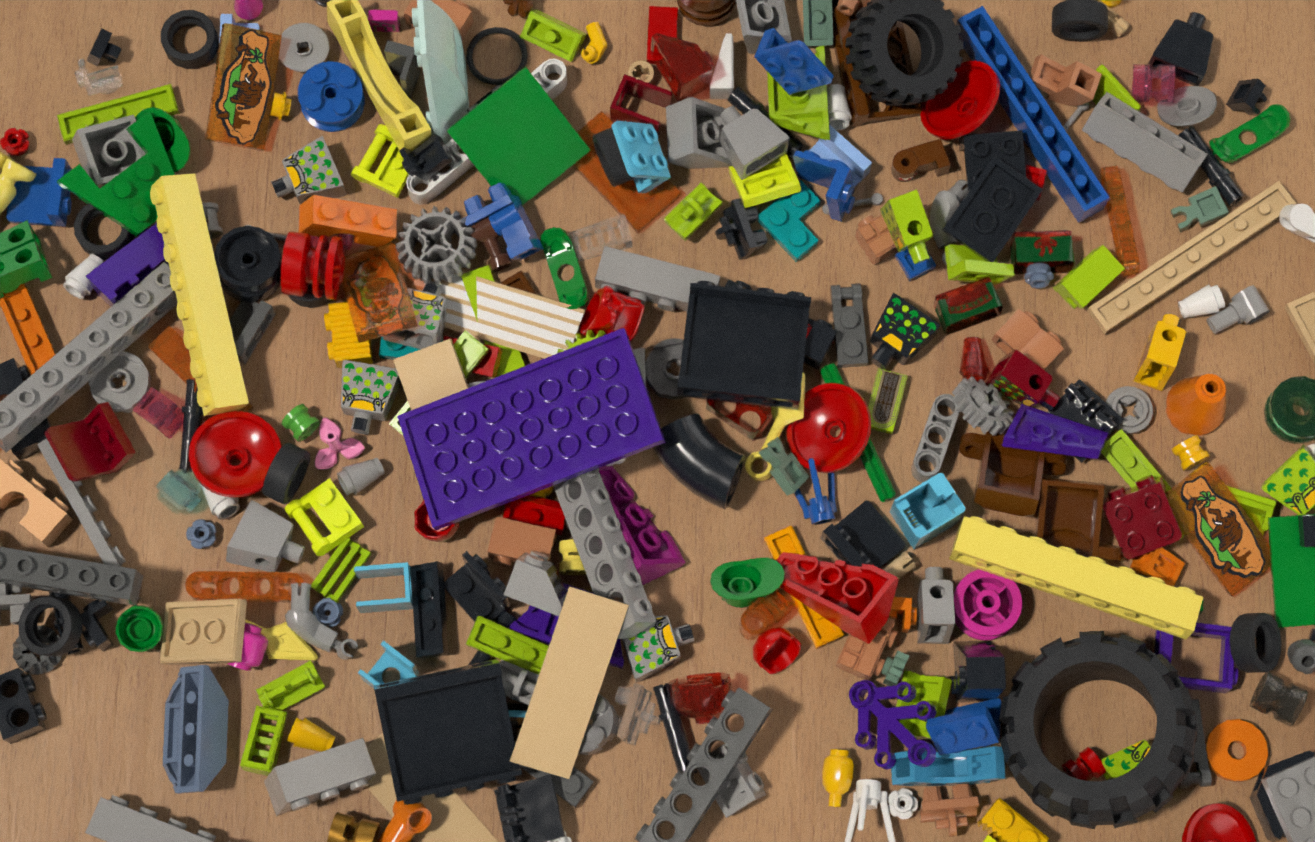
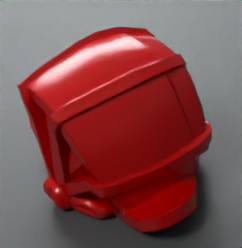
M604 286L598 289L590 300L581 320L580 332L586 337L587 330H592L596 337L599 330L609 334L625 328L629 340L632 342L640 327L645 305L637 298L615 292L610 286Z

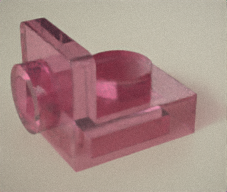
M153 387L149 389L133 409L139 417L158 429L168 439L176 433L184 422V414L181 413V408Z

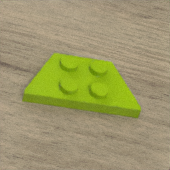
M819 46L815 48V55L826 66L825 47ZM767 71L769 119L776 126L820 139L830 140L827 85L789 95Z

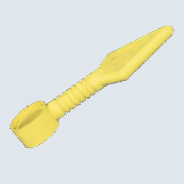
M803 372L798 410L771 407L774 422L761 450L768 447L767 444L777 437L780 438L779 436H781L786 425L804 418L805 374ZM760 451L753 452L746 459V471L754 480L765 481L772 476L770 470L773 467L768 463L765 472L762 474L754 473L752 471V464L755 460L763 458L759 454Z
M247 619L245 620V623L262 628L260 634L264 635L269 641L266 649L269 659L315 661L318 658L312 648L292 631L286 622L267 629Z

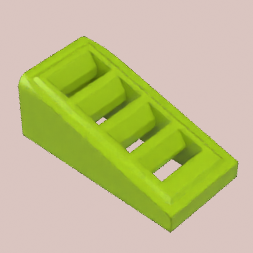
M256 705L240 763L244 771L268 776L273 768L276 767L287 712ZM261 718L277 721L276 726H271L260 722ZM263 731L274 734L273 739L258 736V732ZM256 743L271 746L270 750L256 749ZM253 756L267 759L266 764L252 761Z

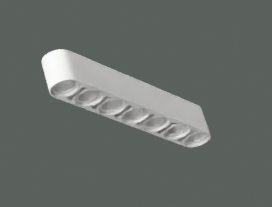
M548 59L531 73L551 100L558 96L567 86L566 66L558 59ZM551 73H558L559 75H561V77L557 80H550L547 78V76ZM453 138L445 144L453 159L448 164L450 169L447 172H437L427 181L415 175L407 177L406 184L409 197L414 203L424 205L431 202L474 166L466 154L458 152L460 147ZM419 183L428 185L427 189L422 192L415 191L414 187Z

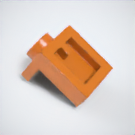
M1161 547L1132 558L1133 562L1130 569L1134 570L1135 574L1160 578L1165 581V584L1174 587L1185 563Z
M894 597L888 618L896 619L897 614L902 615L901 632L908 633L910 626L916 625L917 607H912V598Z

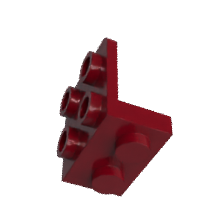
M109 402L98 404L84 420L52 426L45 431V436L68 479L73 482L118 472L136 453Z
M1153 475L1143 477L1135 482L1137 485L1135 487L1125 490L1124 486L1107 492L1108 497L1103 500L1104 511L1126 559L1135 558L1177 542L1182 538L1181 529L1165 494L1166 486L1162 477L1154 479Z

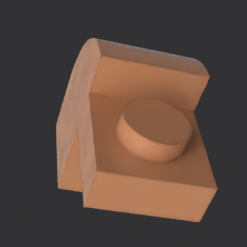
M1041 54L1035 58L1029 76L1038 89L1047 93L1046 99L1064 105L1078 106L1093 100L1102 74L1078 61L1065 67Z

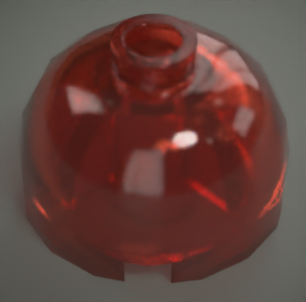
M719 672L686 676L687 682L680 684L678 678L669 681L674 707L684 717L695 718L696 724L709 723L715 715L721 714L725 709L721 704L729 691L732 690L730 674L728 673L723 678H721V673Z

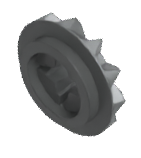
M44 625L37 626L39 639L47 645L55 644L60 639V636L53 629ZM20 635L13 643L12 657L19 668L30 674L39 675L51 671L57 666L62 655H41V661H39L35 654L26 653L29 652V649L22 643Z

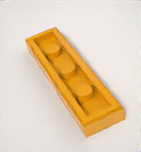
M792 525L764 537V542L773 560H777L783 552L806 555ZM790 595L815 649L844 637L842 629Z

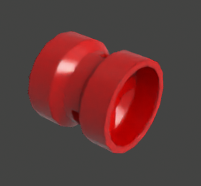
M1089 747L1081 751L1077 759H1070L1062 765L1065 774L1085 781H1089L1093 777L1099 778L1106 773L1102 761Z

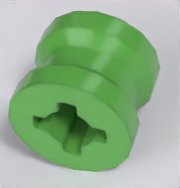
M300 404L284 417L281 424L285 429H290L293 432V437L298 442H301L318 428L320 421L317 417H311L308 413V408L304 404Z

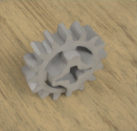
M974 377L969 379L963 378L952 391L954 395L952 401L958 404L955 408L956 411L963 412V419L967 420L973 428L980 427L984 434L989 430L992 436H995L997 433L1001 435L1013 421L1011 416L1014 412L1007 408L1010 404L1009 401L1003 400L1001 398L1003 394L998 392L999 390L992 384L986 386L983 379L977 382Z

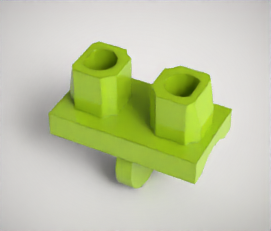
M700 183L664 218V222L686 241L722 206V201L715 197L705 185Z

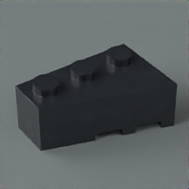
M953 641L955 671L954 676H950V680H952L950 692L951 694H956V703L983 702L996 699L1006 689L1003 654L996 650L994 645H991V641Z

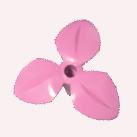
M323 418L320 423L319 434L320 439L328 444L329 448L318 451L314 461L315 468L329 469L337 464L338 452L346 459H352L359 456L365 447L361 441L355 438H348L340 442L339 439L342 431L339 426L332 420Z

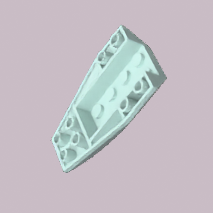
M417 0V8H412V21L416 36L414 37L415 56H417L418 67H423L429 111H426V121L431 128V137L436 134L446 144L452 139L446 130L468 113L466 110L469 108L467 69L462 39L455 23L443 9L431 0Z

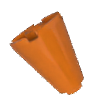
M1204 374L1182 379L1171 388L1167 395L1166 415L1171 424L1181 433L1203 436L1214 431L1224 420L1226 414V386L1224 381L1215 374Z

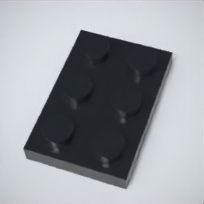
M993 156L942 231L985 261L994 262L1043 189L996 156Z

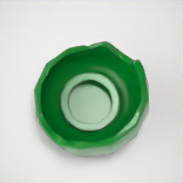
M143 605L132 606L119 616L116 625V635L120 644L129 651L145 652L154 648L160 642L164 624L160 615L151 607Z

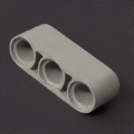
M951 394L938 396L929 412L911 466L912 476L919 482H925L935 476L941 468L959 411L955 409L958 404L952 401L954 396ZM941 405L948 406L952 410V415H941L937 407ZM930 433H938L943 438V442L941 444H933L928 439V435ZM923 460L932 463L934 470L924 472L920 469L918 463Z

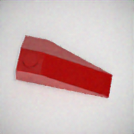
M783 552L776 560L782 565L785 572L784 581L780 588L846 633L870 644L888 621L899 581L896 576L870 564H862V567L847 565L846 561L836 560L835 563L818 561L817 557L786 552Z

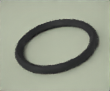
M494 27L481 31L471 40L467 48L466 59L470 71L477 79L487 84L498 85L499 83L504 84L526 66L528 53L524 41L518 34L506 28ZM501 33L508 35L520 46L522 53L521 63L517 70L508 77L491 79L479 73L474 66L472 59L474 47L480 39L489 34Z

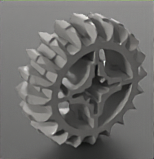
M435 206L432 208V213H427L422 208V216L417 217L411 214L412 223L403 222L402 227L405 232H398L397 237L400 242L396 243V249L399 253L398 259L400 263L404 264L405 272H412V277L416 281L422 277L423 282L426 284L431 279H434L437 285H440L442 278H446L451 283V275L454 273L462 277L463 272L461 268L470 269L471 263L468 259H475L476 253L473 249L477 248L476 239L471 236L474 233V229L465 225L466 218L461 219L458 211L451 214L447 207L439 213L438 208ZM454 233L460 238L457 250L453 249L450 244L452 241L451 236ZM417 241L423 247L420 258L414 255V247Z

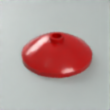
M981 61L962 62L961 67L955 68L954 71L957 72V77L954 82L948 83V89L942 94L936 95L934 99L922 102L921 121L930 134L940 139H954L971 133L987 120L995 108L1000 93L998 75L988 64Z
M839 383L818 385L805 393L804 418L787 425V441L790 451L799 463L810 469L808 460L813 458L819 473H833L843 470L856 461L864 451L871 433V415L865 400L854 389ZM840 428V429H841V432H840V434L836 437V436H835V433H836V431Z
M243 411L223 412L206 420L194 433L189 446L190 467L199 483L217 495L233 498L249 496L263 489L265 476L274 457L281 448V443L273 427L261 417ZM238 459L241 461V464L235 466L231 464V461Z
M1220 803L1204 805L1197 809L1187 821L1182 836V842H1256L1254 833L1244 816L1233 807Z

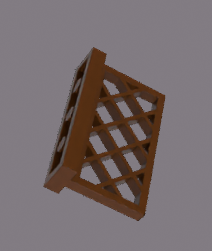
M835 8L833 11V45L841 83L845 87V95L852 115L850 126H862L864 122L920 116L922 112L920 103L912 104L910 109L887 105L884 111L871 112L869 100L871 99L872 92L868 96L867 93L865 94L859 88L861 82L859 79H853L850 73L853 71L852 64H847L846 55L850 54V49L845 47L846 38L852 35L848 29L852 21L851 19H857L856 14L859 10H855L854 14L848 16ZM896 21L894 28L891 32L889 31L887 42L891 40L898 45L900 54L897 58L890 53L889 56L897 68L906 75L911 76L914 72L902 22Z

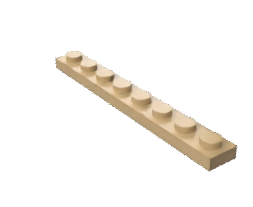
M1278 181L1091 305L1087 310L1103 333L1106 334L1277 220L1283 207L1297 203L1280 181Z

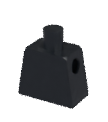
M1191 12L1187 22L1175 19L1153 52L1147 67L1193 86H1199L1206 74L1214 37L1211 32L1203 29L1206 17L1200 13Z

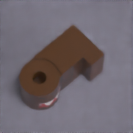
M937 139L896 153L893 158L891 171L896 180L909 182L916 175L935 170L937 177L946 175L949 172L950 162L942 140Z

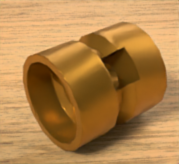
M337 812L332 821L327 842H377L380 833V823L367 819L356 822L354 816ZM349 835H354L352 840L348 839Z

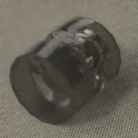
M1265 672L1253 693L1249 707L1265 715L1271 712L1275 720L1291 727L1303 709L1308 691L1293 683L1285 685L1283 678L1271 672Z

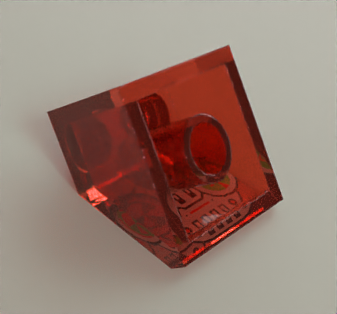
M659 33L652 36L650 54L652 58L656 56L664 57L660 61H654L677 102L693 97L709 88L714 63L706 50L702 52L696 43Z

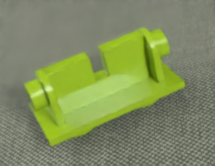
M310 660L256 689L263 707L283 711L326 687Z

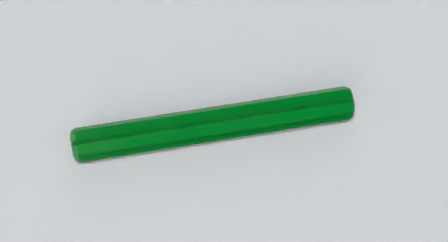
M834 363L821 368L820 373L825 383L845 385ZM869 437L868 443L860 455V459L880 501L886 502L894 498L896 492Z

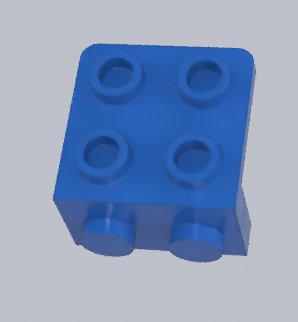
M775 28L765 30L754 57L789 95L832 82L833 74L804 42L796 40L787 43Z
M809 150L804 152L795 151L793 159L797 176L803 180L829 188L826 200L830 218L842 222L845 213L849 214L855 201L851 169L842 161L835 159L828 161Z
M54 158L52 168L24 166L37 175L31 182L18 181L15 183L16 196L7 208L6 217L8 221L20 224L28 220L31 225L66 227L67 216L70 215L72 206L71 191L59 186L57 180L72 170L67 160L64 158Z
M996 698L951 708L945 711L944 716L928 719L926 729L939 755L958 753L967 749L981 746L986 747L999 743L1001 699Z

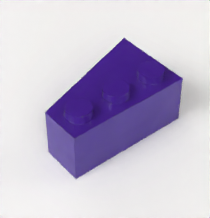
M157 223L152 227L146 228L136 239L85 276L96 293L111 307L163 262L169 266L163 255L164 241L162 233H159L157 229Z

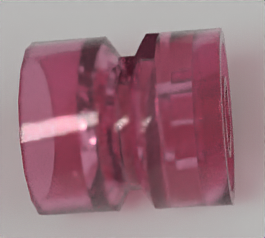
M1133 64L1132 97L1137 102L1148 103L1151 98H1154L1157 103H1174L1175 65L1159 64L1156 69H1152L1150 64ZM1152 78L1161 79V89H1152Z

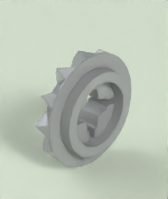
M1131 386L1120 387L1114 390L1105 402L1120 416H1122L1123 412L1121 405L1128 407L1134 402L1136 403L1132 411L1135 417L1131 415L1124 417V421L1116 428L1117 430L1122 429L1125 434L1138 433L1150 423L1153 415L1152 402L1147 394Z

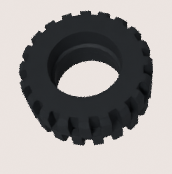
M871 0L867 3L866 7L861 8L857 12L856 18L858 20L851 21L848 29L852 35L846 38L845 47L850 49V54L846 55L847 64H852L853 71L850 73L854 80H860L859 88L865 94L872 92L871 98L877 102L885 101L886 105L907 106L934 99L936 95L942 94L948 89V83L954 82L957 77V72L954 70L961 67L963 60L959 56V51L964 50L963 41H959L958 33H961L959 24H954L952 19L955 16L950 9L944 10L943 6L945 4L943 1ZM896 21L908 25L917 35L921 45V60L917 70L911 76L898 70L892 63L888 53V34Z

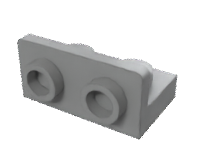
M723 744L711 752L712 756L716 759L723 758L727 753V746ZM746 752L715 799L726 818L766 795L761 777L756 772H753L747 763L748 757ZM704 767L698 768L699 773L707 784L710 778L708 770Z

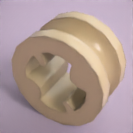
M636 61L629 67L628 76L636 77V72L641 70L643 74H646L644 82L653 84L654 69L651 64L646 61Z

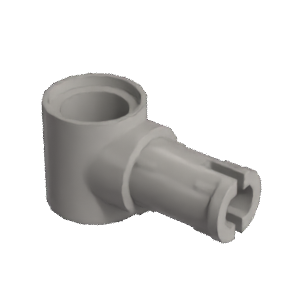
M1252 285L1231 298L1232 302L1228 304L1229 307L1207 318V324L1211 331L1217 334L1237 322L1239 324L1243 322L1246 325L1251 324L1265 316L1270 310L1256 287Z

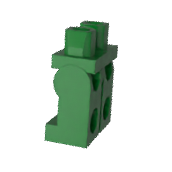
M28 220L0 233V298L4 297L3 293L12 292L19 285L35 278H39L41 282L53 278L40 239Z

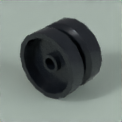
M253 226L234 228L223 235L216 245L214 256L221 286L226 293L238 301L250 303L265 300L274 294L281 285L282 264L279 245L274 237L262 228Z

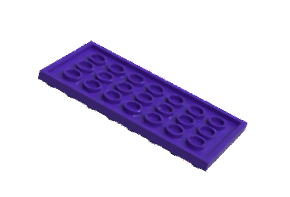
M625 328L397 416L428 515L435 530L665 443Z

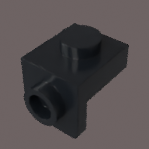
M436 134L413 151L405 147L399 151L404 159L402 165L406 172L425 181L453 161L442 138Z
M95 600L83 608L84 612L80 614L82 624L86 628L82 634L91 647L96 645L104 652L114 644L98 619L111 612L113 608L108 601Z

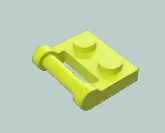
M378 124L374 131L376 136L359 166H355L350 175L362 183H367L398 198L409 174L402 165L404 159L387 127L383 124ZM391 141L392 144L375 174L369 172L385 142Z
M787 153L743 180L740 179L733 166L728 167L732 183L736 187L744 208L801 192L800 182Z
M330 478L300 499H295L285 506V512L290 518L296 520L313 544L312 550L317 556L325 555L364 528L360 519ZM313 507L331 534L327 537H322L305 511Z

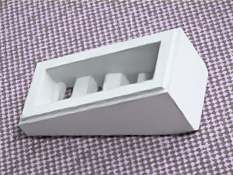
M726 33L710 83V99H728L733 92L732 33Z

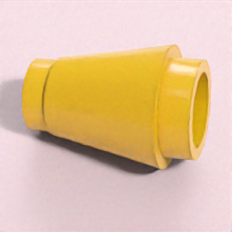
M296 717L287 741L294 743L293 747L322 752L331 749L336 736L331 735L307 718L302 720Z

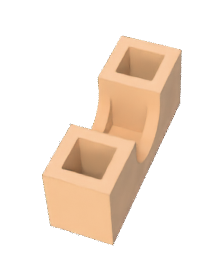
M0 459V508L4 510L13 500L18 498L28 499V512L19 523L47 547H50L73 521L66 513L70 508L57 497L52 501L44 495L47 489L34 478L30 482L25 480L21 476L24 470L12 460L5 463Z

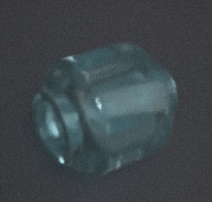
M171 469L155 486L158 489L157 499L174 514H180L184 510L190 513L202 500L198 496L202 489L201 484L184 469L177 471Z

